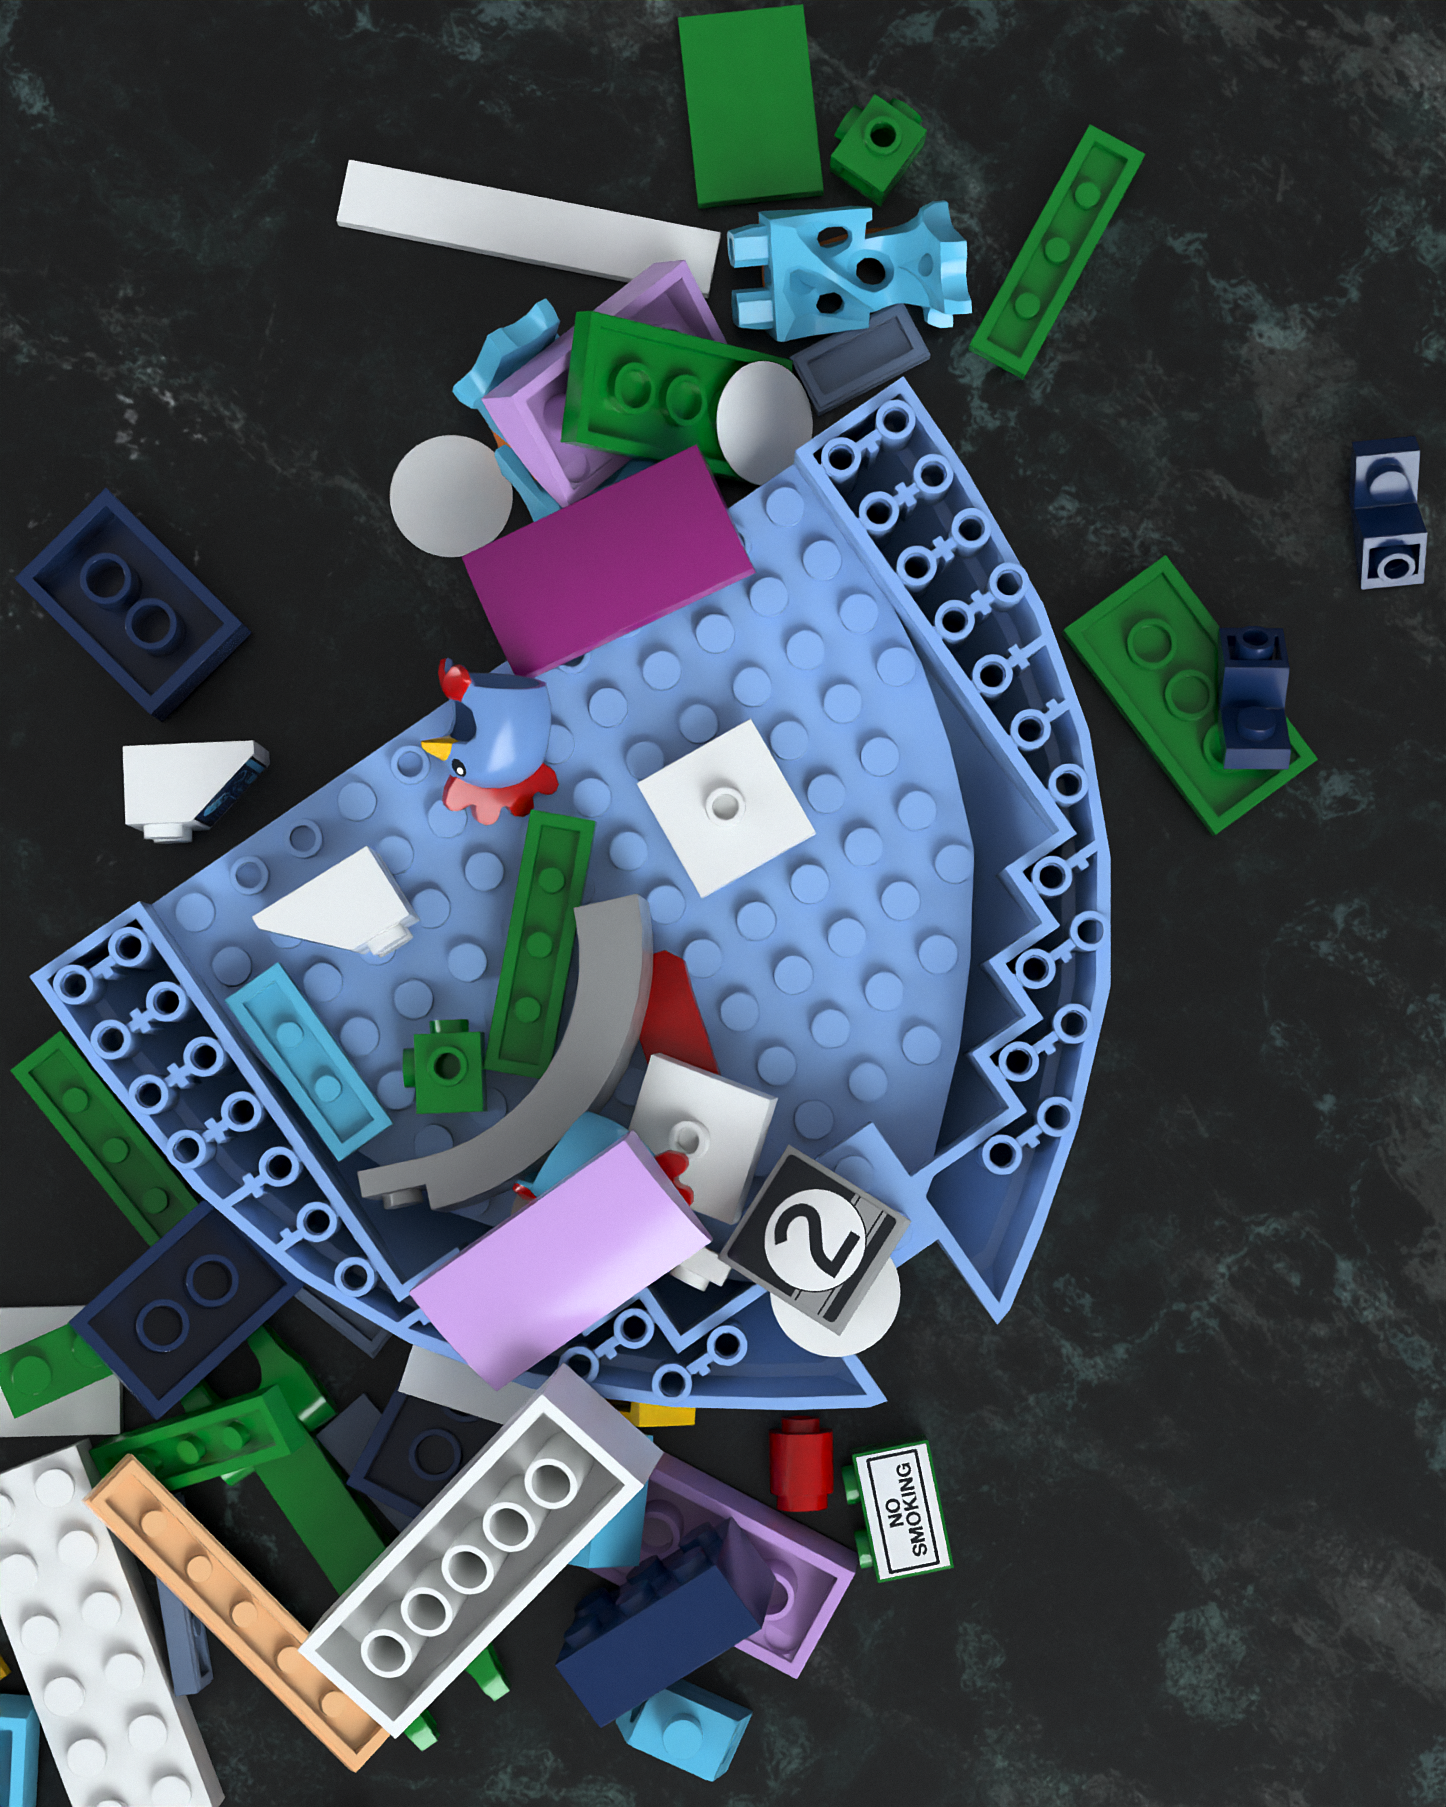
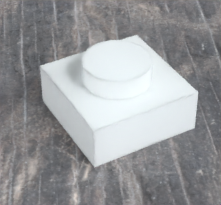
M704 1246L671 1269L669 1274L705 1292L710 1281L722 1287L732 1268L717 1259L720 1253Z

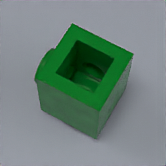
M874 94L864 110L855 104L835 132L834 137L841 142L831 155L829 171L881 207L924 146L927 130L920 126L922 122L921 116L906 103L896 98H892L887 103L876 94Z
M469 1019L429 1021L430 1034H414V1048L403 1049L404 1087L416 1088V1114L487 1111L486 1069H483L485 1033L469 1032Z

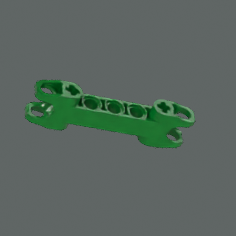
M265 1321L246 1339L261 1366L262 1381L259 1389L278 1384L307 1443L291 1455L231 1472L221 1477L229 1486L233 1487L256 1471L333 1587L341 1596L392 1541L358 1491L346 1484L349 1478L340 1464L319 1439L315 1437L318 1434L317 1428L339 1414L335 1401L310 1363L294 1351L273 1327ZM203 1378L180 1401L185 1412L188 1413L225 1401V1399L220 1398ZM491 1641L464 1670L476 1680L486 1695L490 1696L493 1701H496L510 1691L512 1684ZM427 1708L403 1731L421 1751L438 1741L437 1738L440 1736L436 1722Z

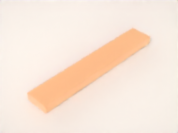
M127 1453L81 1500L350 1771L356 1773L391 1735L297 1651L309 1635V1632L133 1454Z

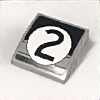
M788 1144L717 1259L840 1336L912 1221Z

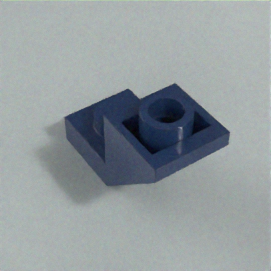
M1415 436L1352 442L1349 498L1358 582L1361 589L1424 583L1427 530L1417 504L1420 448Z
M1261 626L1219 628L1218 732L1224 769H1289L1291 745L1284 707L1290 666L1283 628H1264Z

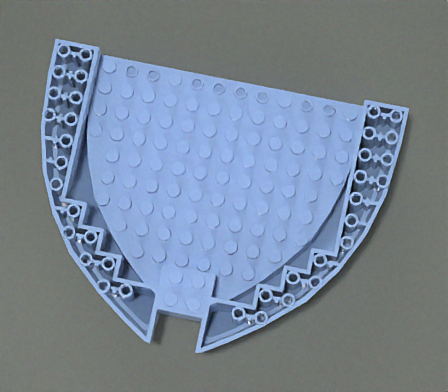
M903 376L795 450L794 463L728 508L756 573L535 677V679L544 681L547 684L551 702V730L549 745L543 762L555 771L559 785L557 791L552 795L535 793L533 796V810L597 822L582 906L633 894H639L649 902L653 954L666 950L686 961L694 995L721 1076L778 1098L740 1221L789 1144L912 1221L890 1255L896 1268L937 1241L975 1296L998 1325L1013 1304L1038 1243L1080 1121L1111 987V857L1089 728L1043 602L965 466ZM505 661L489 672L514 675L508 661ZM450 699L152 905L138 901L29 977L94 1069L159 1146L170 1163L177 1168L196 1192L298 1279L408 1343L467 1364L423 1313L409 1294V1291L423 1277L511 1216L512 1206L517 1194L510 1189L479 1204L443 1213L431 1210L428 1192L425 1190L422 1191L424 1202L408 1207L385 1210L383 1200L376 1201L362 1198L357 1171L443 1152L471 1140L509 1114L540 1080L486 1070L487 1111L416 1114V1088L404 1087L403 1049L414 1048V1034H430L429 1021L469 1019V1032L485 1033L486 1055L530 813L525 817L514 816L504 806L500 810L498 820L494 824L486 826L473 818L470 806L461 811H449L443 805L444 785L450 773L444 761L422 748L421 741L442 737L448 733L453 723V709ZM751 718L816 834L702 899L636 783ZM365 846H368L380 854L420 921L408 928L413 935L410 941L380 958L378 954L373 955L371 951L364 955L274 934L259 929L252 916ZM576 934L555 1054L569 1025L576 999L579 977L578 934ZM277 962L284 966L395 1122L341 1162H338L224 1001ZM640 1040L637 1043L625 1074L612 1097L599 1113V1115L608 1117L629 1129L648 1067ZM693 1210L713 1238L706 1247L720 1253L739 1222L730 1225ZM733 1268L722 1287L710 1281L705 1292L669 1274L670 1271L512 1380V1382L525 1387L539 1389L564 1362L603 1398L668 1407L806 1410L869 1408L887 1401L857 1354L843 1357L822 1356L809 1352L793 1342L777 1322L771 1305L770 1292Z

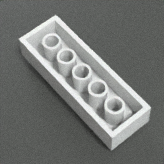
M563 1362L322 1615L297 1651L396 1739L644 1487L664 1452Z
M89 1438L0 1472V1617L72 1807H219L225 1796L187 1696L175 1697L167 1643L133 1553L81 1501L102 1480L88 1452L92 1449Z

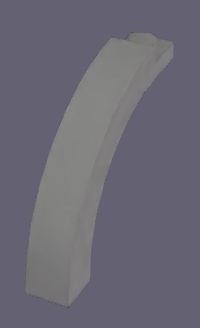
M633 894L573 908L579 942V977L576 999L561 1045L548 1069L532 1091L494 1126L467 1142L422 1158L357 1171L362 1198L376 1201L383 1200L385 1210L397 1209L424 1202L422 1191L427 1190L430 1208L433 1211L447 1213L479 1204L509 1191L517 1180L524 1181L527 1175L533 1172H540L558 1142L583 1113L591 1111L599 1114L629 1066L641 1035L649 1002L653 975V931L649 902L639 894Z

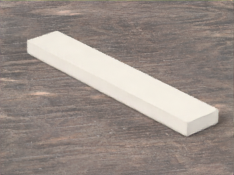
M349 160L336 220L338 225L342 227L627 283L653 263L685 260L704 298H709L721 238V232Z

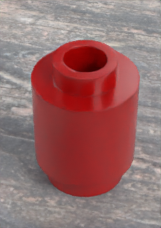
M785 1416L781 1418V1428L769 1430L770 1493L776 1495L778 1510L809 1512L828 1508V1494L834 1492L833 1429L820 1427V1417Z

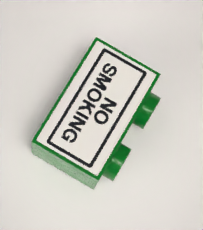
M925 1434L849 1449L852 1465L840 1468L848 1505L858 1503L861 1505L865 1528L853 1531L861 1569L873 1567L877 1583L954 1568L929 1441Z

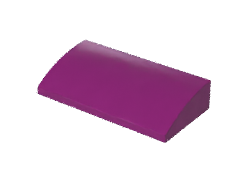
M697 445L462 556L478 598L514 675L535 678L756 573L711 468Z

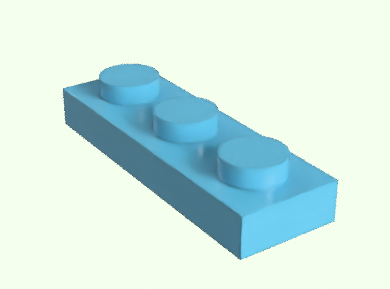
M280 962L274 964L224 1000L338 1162L343 1161L395 1123Z

